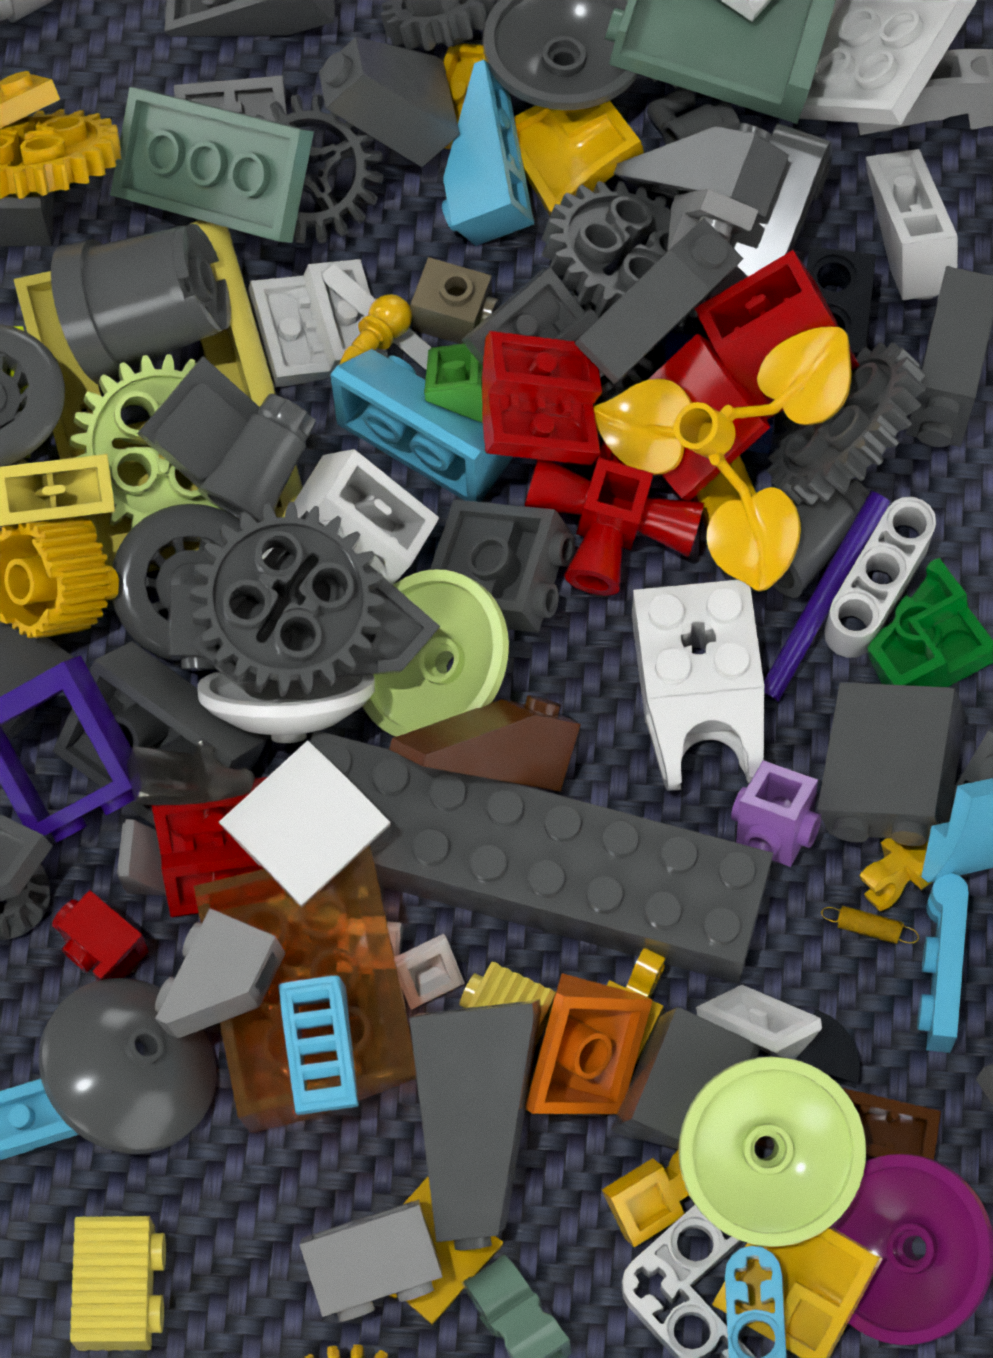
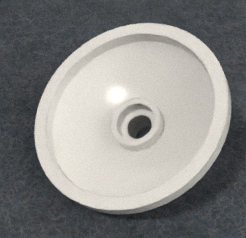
M215 671L199 681L198 700L211 714L244 731L271 735L272 741L278 743H295L305 740L307 738L306 733L331 727L361 708L373 695L375 681L374 675L336 677L335 684L329 687L321 678L313 679L311 694L308 695L304 693L298 680L290 681L286 697H282L278 690L277 681L267 682L265 688L259 693L256 692L255 683L233 684L220 671Z

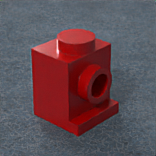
M91 890L79 901L72 899L67 902L52 921V926L61 933L66 943L61 948L62 952L85 973H88L94 967L95 969L92 972L96 981L110 978H125L149 952L143 935Z

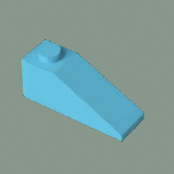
M482 60L474 63L458 121L460 135L453 140L443 176L447 199L442 202L443 214L449 227L453 231L461 233L475 246L534 224L510 92L495 79L488 63Z

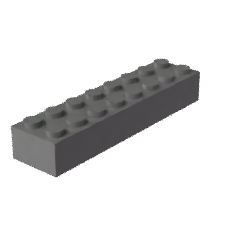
M321 731L313 732L310 743L340 770L390 821V826L337 875L638 957L643 948H646L665 957L664 964L733 983H740L768 880L773 852L516 783L423 767L389 749Z

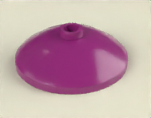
M909 1154L887 1155L866 1161L863 1177L854 1199L841 1217L831 1225L836 1230L883 1257L848 1323L873 1339L897 1345L927 1343L942 1338L958 1329L973 1315L988 1290L993 1273V1231L987 1212L971 1186L960 1175L940 1162ZM917 1236L921 1237L926 1244V1253L921 1259L917 1258L912 1251V1243Z

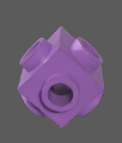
M763 760L748 787H742L732 808L731 820L738 822L736 843L773 852V861L791 867L801 847L810 848L813 845L821 825V814L815 812L818 779Z

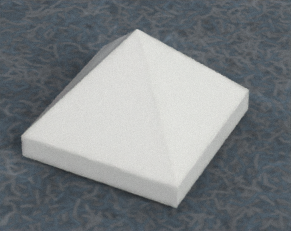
M444 934L390 959L411 1010L465 984L449 942Z

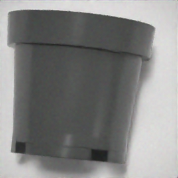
M197 224L177 226L168 230L104 244L96 239H89L61 245L55 250L51 262V285L58 319L76 361L84 373L97 385H99L100 377L103 374L115 382L120 381V363L125 362L136 374L140 370L143 356L148 355L149 359L153 360L201 339L216 335L229 327L231 322V303L225 279L215 281L210 264L218 262L219 259L209 238Z

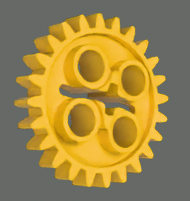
M60 109L50 115H45L43 110H38L33 116H25L0 128V199L9 194H17L19 199H23L29 192H38V194L44 196L52 191L70 190L69 185L73 182L81 184L90 183L89 176H104L106 174L105 168L116 167V160L121 159L117 125H112L110 118L101 119L99 113L85 116L84 110H79L65 115V110Z

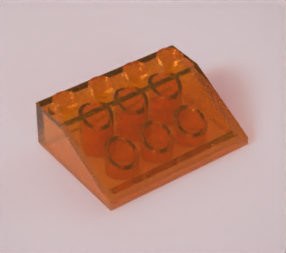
M371 845L366 847L302 908L265 869L194 886L201 923H203L211 908L276 936L286 952L260 1007L220 1022L237 1116L250 1133L308 1120L330 1112L323 1111L302 1115L295 1113L280 1003L279 984L326 976H340L346 986L358 1101L417 1079L412 1036ZM330 1002L299 1006V1011L303 1013L330 1009ZM333 1025L301 1030L302 1039L334 1034ZM337 1051L305 1055V1065L338 1060ZM340 1076L307 1080L308 1091L342 1086Z

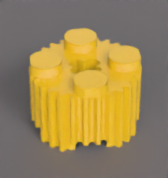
M72 517L1 527L0 623H12V628L14 630L19 629V634L21 635L27 634V638H42L80 632L90 629L91 625H96L98 623L97 618L104 615L102 608H107L108 604L106 601L113 600L118 595L119 577L113 567L105 565L107 554H102L101 552L103 544L96 542L98 535L96 534L93 522L83 517Z

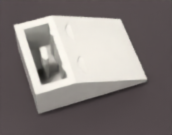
M355 449L323 455L294 501L298 518L306 510L310 512L314 506L319 507V522L324 526L336 516L341 517L338 535L342 539L358 531L361 535L354 552L359 554L373 551L375 556L370 566L378 573H381L392 585L413 563L439 520L436 514ZM273 548L267 550L262 555L263 560L271 552Z

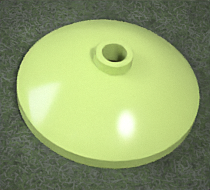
M434 569L421 571L395 583L394 587L440 627L400 673L373 674L375 691L362 706L368 716L382 730L397 737L491 704L503 681L509 653L506 622L493 596L477 581L449 570ZM454 657L453 665L447 672V664Z
M770 1056L745 1060L728 1067L714 1076L700 1090L685 1115L679 1138L681 1175L685 1187L698 1210L715 1227L727 1235L740 1241L760 1246L776 1247L800 1243L829 1228L841 1217L854 1199L863 1177L866 1160L863 1126L859 1114L847 1093L838 1083L821 1070L807 1063L784 1057ZM763 1136H770L774 1142L772 1154L767 1158H758L754 1151L756 1141Z

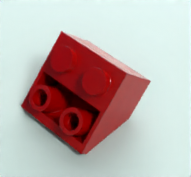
M794 250L694 308L715 351L736 382L747 387L757 405H767L774 401L760 390L757 376L764 359L776 346L788 338L807 330L820 327H839L815 280ZM849 346L851 370L860 365ZM767 415V416H764V417H765L766 420H767V419L771 418V417L774 416V415Z

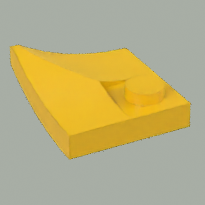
M611 101L578 110H555L535 105L514 117L525 177L549 216L555 204L560 205L565 193L575 196L580 185H584L593 192L598 181L604 183L615 175L614 171L618 163L644 154L641 140Z
M832 1226L808 1240L787 1246L772 1247L747 1243L745 1247L757 1246L765 1248L773 1253L779 1262L783 1277L786 1349L801 1358H830L883 1257ZM757 1259L747 1260V1269L743 1272H736V1281L746 1282L749 1290V1305L737 1302V1315L754 1309L770 1313L775 1312L774 1301L763 1305L761 1303V1282L771 1280L772 1271L762 1270ZM724 1282L712 1305L727 1314ZM757 1321L747 1324L748 1327L775 1342L774 1331L767 1324Z

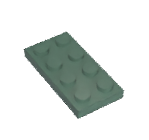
M130 87L120 137L121 159L116 160L110 195L278 242L292 243L314 131L147 89Z

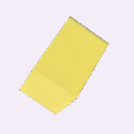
M107 454L0 467V526L115 512Z

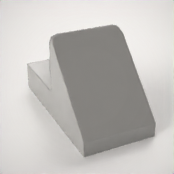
M709 188L675 195L671 206L667 250L669 251L703 218L730 244L733 234L751 231L759 210Z

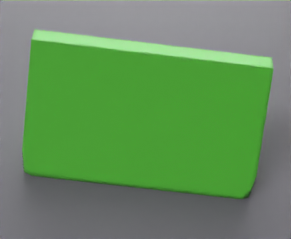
M465 344L432 347L428 350L424 390L425 401L475 421L483 422V366Z

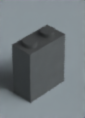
M950 266L945 268L921 370L926 375L921 383L926 389L915 398L921 403V406L910 414L909 421L912 422V425L906 431V435L917 437L927 445L934 447H946L948 445L961 447L975 401L993 322V276Z
M840 682L817 808L830 835L848 842H864L868 837L893 839L897 843L907 846H921L929 841L933 825L949 822L966 716L955 688Z

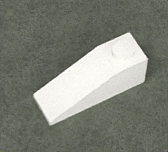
M919 149L867 156L866 169L889 267L902 300L932 299L939 295L946 266L957 268L958 236Z

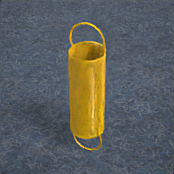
M842 906L837 921L825 918L831 922H838V928L895 944L898 943V940L902 941L899 937L904 922L902 923L901 921ZM916 932L918 938H917V940L914 941V942H905V941H902V942H904V943H915V942L918 941L919 935H918V933Z

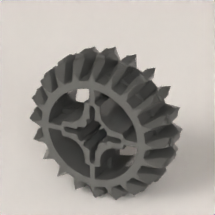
M297 94L291 96L293 113L288 115L285 114L279 102L275 101L270 104L275 122L298 128L308 126L322 128L333 133L343 141L337 145L333 143L323 148L311 146L308 159L311 164L325 161L324 169L318 170V176L321 177L319 179V187L323 193L320 192L315 181L312 182L307 175H305L302 190L311 195L316 204H319L322 212H298L295 242L297 244H304L306 228H315L316 239L319 244L327 242L326 225L333 224L336 233L340 237H344L348 234V229L342 217L347 214L354 222L361 224L365 220V215L355 204L358 201L369 206L376 204L377 196L365 189L364 185L376 186L382 184L383 174L367 170V166L382 162L383 156L381 151L364 152L363 150L375 138L365 132L356 136L354 131L357 127L347 121L345 123L339 120L340 117L332 112L330 114L321 112L323 107L322 95L315 94L312 99V110L303 111L302 99ZM257 114V115L255 116V117H258V118L265 119L263 116H261V115H259V114ZM352 156L355 166V180L348 194L337 204L327 178L332 170L341 165L342 161Z

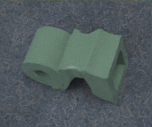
M501 1255L488 1267L462 1282L468 1296L481 1315L479 1318L488 1331L495 1337H502L505 1341L509 1358H566L572 1354L570 1339L561 1329L555 1318L551 1314L543 1312L539 1297L536 1293H533L521 1273L506 1255Z

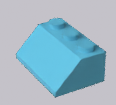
M370 349L336 366L330 374L337 425L465 501L481 502L513 458V456L485 453L483 422L475 421L425 401V380L417 376L415 370L406 361L397 356L391 355L387 358L377 351Z

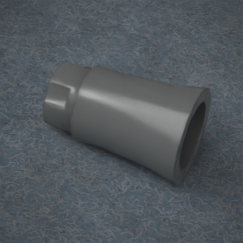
M273 393L269 394L260 406L257 415H251L238 439L220 464L201 484L198 492L213 505L239 520L241 513L246 511L256 523L262 521L264 504L269 503L275 512L279 498L290 475L306 449L305 441L310 436L316 419L292 401Z
M851 479L847 491L843 494L835 488L827 502L822 501L818 497L812 506H809L804 501L799 505H795L801 524L800 541L790 567L772 586L775 590L791 598L799 597L819 571L834 557L869 495L867 489L857 479Z

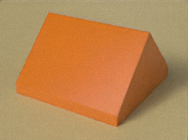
M562 973L525 1109L532 1114H617L630 1086L653 1000L644 995Z

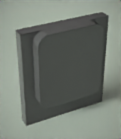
M203 356L137 434L199 488L238 439L251 415H257L260 407Z

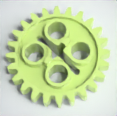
M171 354L166 355L161 369H154L148 355H145L141 359L140 372L136 374L125 362L120 363V382L118 383L103 374L99 380L100 388L104 393L103 397L88 391L85 394L83 401L93 411V414L76 412L73 422L87 432L72 435L69 445L76 449L85 450V454L78 457L108 455L115 512L111 515L110 525L115 526L126 516L132 519V530L135 525L150 514L160 509L180 504H202L218 508L204 498L198 490L190 491L181 487L175 478L176 468L166 459L159 458V453L153 447L116 449L112 446V441L116 439L132 444L150 446L137 434L139 430L131 429L124 424L120 412L127 406L137 405L147 410L151 417L195 365V360L190 359L181 372L174 369V361ZM125 461L139 462L147 471V482L141 486L134 487L125 484L118 476V466Z

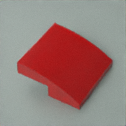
M489 331L485 337L482 373V418L486 454L586 465L593 464L600 455L593 404L601 395L602 387L599 368L574 344L576 341Z
M696 334L648 379L672 381L683 388L692 403H705L719 412L726 405L734 408L757 406L747 387L732 378L712 343L699 334ZM764 416L733 420L735 440L730 450L724 454L725 460L729 465L771 427ZM684 447L683 457L679 465L672 471L662 474V476L682 499L690 501L718 476L721 471L710 463L709 458H705Z
M267 777L151 794L152 811L161 854V869L170 917L208 912L210 908L216 911L288 900L287 892L219 824L222 818Z

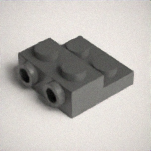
M453 499L430 570L454 571L477 581L498 603L507 629L539 633L543 617L551 618L557 610L559 593L554 583L559 567L570 565L575 552V541L570 529L555 509Z

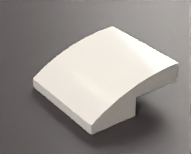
M360 259L308 264L304 276L254 280L250 282L247 295L274 388L330 378V374L340 364L344 351L349 346H352V342L360 334L358 323L364 316L324 282L322 273L334 263L370 294ZM377 348L375 350L385 357L388 355L386 349L381 350Z
M307 740L222 818L219 824L302 908L390 826V821L340 770Z

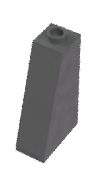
M540 999L419 1013L409 1017L436 1242L454 1240L455 1250H472L491 1246V1236L499 1235L507 1226L541 1016Z

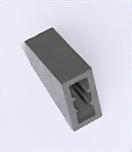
M355 37L340 52L331 55L323 68L319 70L326 109L421 167H424L460 135L444 62L436 56Z

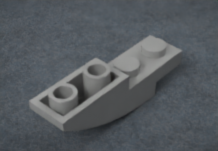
M993 49L947 50L901 125L857 122L860 135L890 131L898 127L932 120H944L948 117L967 113L971 130L993 126Z

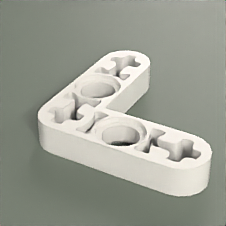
M696 1205L638 1255L626 1268L622 1279V1295L626 1304L674 1358H707L713 1353L720 1340L724 1341L728 1346L727 1325L692 1287L743 1242L732 1236L727 1240L724 1239L721 1230L707 1220ZM696 1228L703 1230L711 1238L713 1250L707 1258L701 1261H692L681 1255L678 1250L677 1240L688 1229ZM641 1272L649 1278L657 1273L663 1276L664 1279L660 1290L671 1304L678 1294L682 1295L686 1302L672 1309L664 1324L659 1323L654 1317L663 1313L664 1307L651 1294L644 1296L642 1299L635 1294L639 1286L636 1275ZM693 1315L700 1317L708 1325L710 1337L702 1347L688 1349L677 1342L673 1329L677 1321L684 1316ZM738 1340L739 1346L743 1353L750 1357L756 1358L749 1351V1349L740 1340ZM728 1349L721 1352L720 1358H729Z

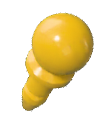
M393 294L380 296L373 301L369 308L368 316L363 317L358 323L360 334L352 342V346H349L344 351L340 364L370 349H388L394 339L404 335L411 325L412 312L409 304L400 296Z

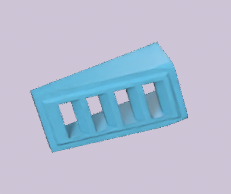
M326 976L279 984L295 1113L302 1115L358 1107L346 986L340 976ZM330 1002V1009L303 1013L299 1011V1006ZM333 1025L334 1034L302 1039L301 1030ZM337 1051L338 1060L305 1065V1055ZM340 1076L342 1086L310 1091L307 1089V1080Z

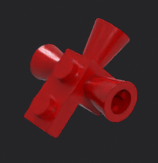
M603 440L592 481L552 461L538 459L525 507L555 509L557 513L581 515L576 534L584 536V539L568 566L564 578L569 584L584 592L610 596L620 591L622 548L631 550L637 531L689 557L700 523L704 502L647 498L654 473L625 465Z

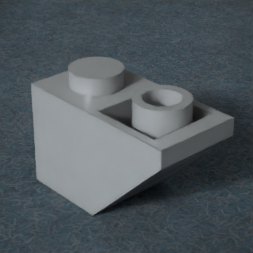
M210 908L203 923H195L185 939L182 950L185 959L176 977H169L158 993L155 1003V1010L158 1014L155 1020L167 1034L181 1038L259 1008L286 953L276 936Z

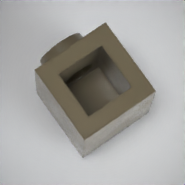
M428 257L410 304L412 330L458 344H464L462 339L499 307V299L492 297V275Z

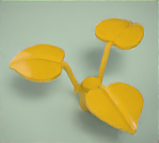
M820 327L799 333L780 343L766 356L761 364L757 382L760 390L774 400L767 405L737 408L726 405L719 412L705 403H692L683 388L672 381L651 379L635 384L616 397L594 406L596 426L610 450L625 465L654 473L653 475H661L672 471L679 465L683 457L684 447L705 458H709L710 463L721 471L738 491L741 500L725 502L714 512L707 528L708 549L716 564L724 572L746 583L756 591L769 589L788 570L798 549L801 524L797 508L785 492L775 487H769L752 496L748 486L725 460L724 454L730 450L735 440L733 420L774 415L782 408L790 420L800 425H814L832 418L844 405L851 386L849 338L845 330L840 327Z

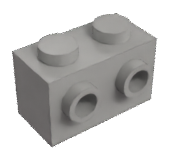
M419 1199L302 1237L299 1244L322 1317L337 1313L339 1321L354 1319L375 1310L373 1300L396 1293L399 1302L411 1300L434 1290L432 1281L442 1278L440 1262Z

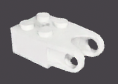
M740 580L633 590L632 623L644 719L648 726L665 788L667 791L681 790L682 758L692 745L704 740H716L729 746L736 754L739 765L745 773L746 780L750 783L764 756V681L750 586ZM692 648H701L705 650V653L693 654Z

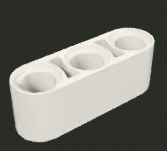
M902 497L894 501L887 508L833 599L824 633L825 641L829 648L837 655L855 658L868 652L867 647L880 629L884 628L925 558L936 526V517L931 506L922 499ZM899 525H907L917 530L920 536L905 538L899 535L894 528ZM875 570L886 572L891 576L893 582L889 584L875 583L868 577L867 573ZM845 616H854L862 620L867 628L861 631H852L845 628L839 619Z

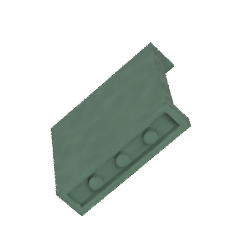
M624 0L627 1L625 11L614 8L605 36V40L614 42L609 65L797 124L812 84L836 0H772L753 22L721 0Z

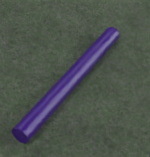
M870 491L764 680V696L779 702L828 615L833 599L891 503L881 494Z

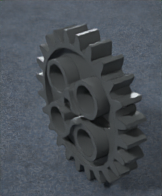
M598 181L593 192L584 185H580L575 196L565 193L560 205L555 204L541 239L546 242L542 257L552 260L550 264L551 269L556 275L564 276L562 283L568 291L576 289L579 292L576 301L580 306L592 302L596 305L595 313L600 318L668 252L671 210L665 207L666 196L662 194L654 201L648 199L646 189L643 186L638 188L636 194H631L623 182H618L615 191L611 192L602 181ZM649 237L646 245L641 244L646 238ZM616 266H621V268L613 274ZM711 294L702 303L708 301ZM695 309L688 315L693 318L698 317ZM688 316L684 320H682L678 324V326H684Z
M881 342L877 344L872 352L867 347L861 350L856 358L860 366L851 370L849 395L842 408L832 418L814 425H800L789 418L783 421L782 425L787 430L773 440V443L778 448L768 456V459L773 464L767 470V473L773 477L771 482L778 489L785 492L796 504L799 505L804 501L809 506H812L818 497L822 501L827 502L835 488L842 494L845 493L851 479L856 477L860 481L864 480L866 468L872 464L880 465L883 462L882 454L886 448L896 447L899 444L895 438L898 431L905 430L912 425V422L906 417L921 406V403L915 398L926 389L921 383L926 375L920 369L921 365L902 347L899 348L895 343H891L886 347Z
M289 502L285 517L277 518L273 508L268 503L264 504L262 521L258 523L246 511L241 513L240 526L242 531L239 533L223 524L220 527V537L225 544L224 547L213 543H206L204 554L213 565L196 564L194 576L208 585L191 588L190 600L205 604L206 606L192 613V623L194 625H210L211 628L206 630L200 637V644L202 647L220 645L221 648L214 659L216 667L222 666L231 660L237 663L233 681L236 683L251 672L256 674V692L261 693L269 679L277 680L280 696L286 697L290 681L298 680L302 690L308 695L312 691L314 676L319 675L323 682L331 687L335 684L336 680L335 665H338L350 674L355 670L356 663L350 653L351 650L363 655H368L372 645L361 633L376 634L379 632L382 622L367 613L383 610L385 598L369 593V591L376 589L382 584L383 576L381 573H365L364 570L373 562L375 554L373 551L359 554L354 552L361 535L358 531L347 535L343 539L338 535L341 517L336 516L326 526L318 524L319 507L314 506L306 519L298 518L295 503ZM271 548H282L292 555L294 564L285 570H274L264 563L262 555ZM309 556H316L318 563L300 585L297 603L291 602L288 604L268 640L264 643L258 642L256 636L275 613L278 594L283 596L287 594ZM322 579H332L342 586L345 595L338 601L325 602L315 595L312 586ZM250 596L261 604L263 611L258 617L253 619H241L231 611L229 605L235 598ZM299 627L311 635L313 645L304 651H293L283 644L280 635L289 628Z

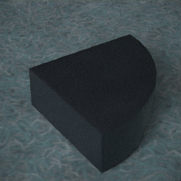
M815 1009L814 1015L821 1018L822 1030L803 1050L800 1061L821 1070L837 1083L856 1088L860 1073V1062L853 1039L837 1020Z

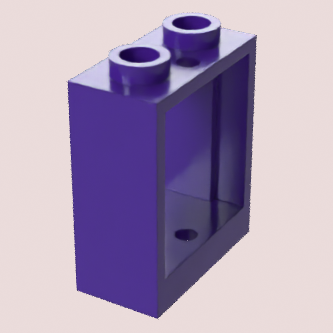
M81 655L63 661L0 696V784L24 826L43 836L51 833L57 843L87 827L82 815L100 806L105 816L137 799L132 788L148 780V777ZM64 692L113 782L50 816L1 726Z

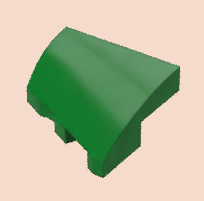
M940 558L929 563L926 567L927 577L912 597L905 596L895 609L896 616L889 626L880 629L867 647L870 661L882 684L949 687L993 663V639L969 609L966 592Z

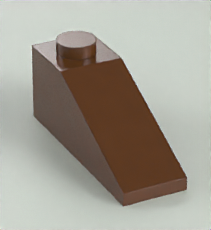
M528 695L525 704L501 699L482 708H476L392 738L389 750L423 767L561 791L581 724L560 715L559 712L562 705L538 696Z

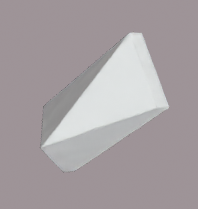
M740 985L696 1007L697 1016L749 1039L760 1046L761 1051L773 1057L796 1059L822 1030L821 1018L744 985Z

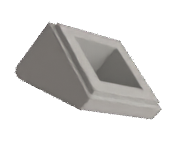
M126 819L122 825L117 875L127 894L166 895L156 830L131 819Z

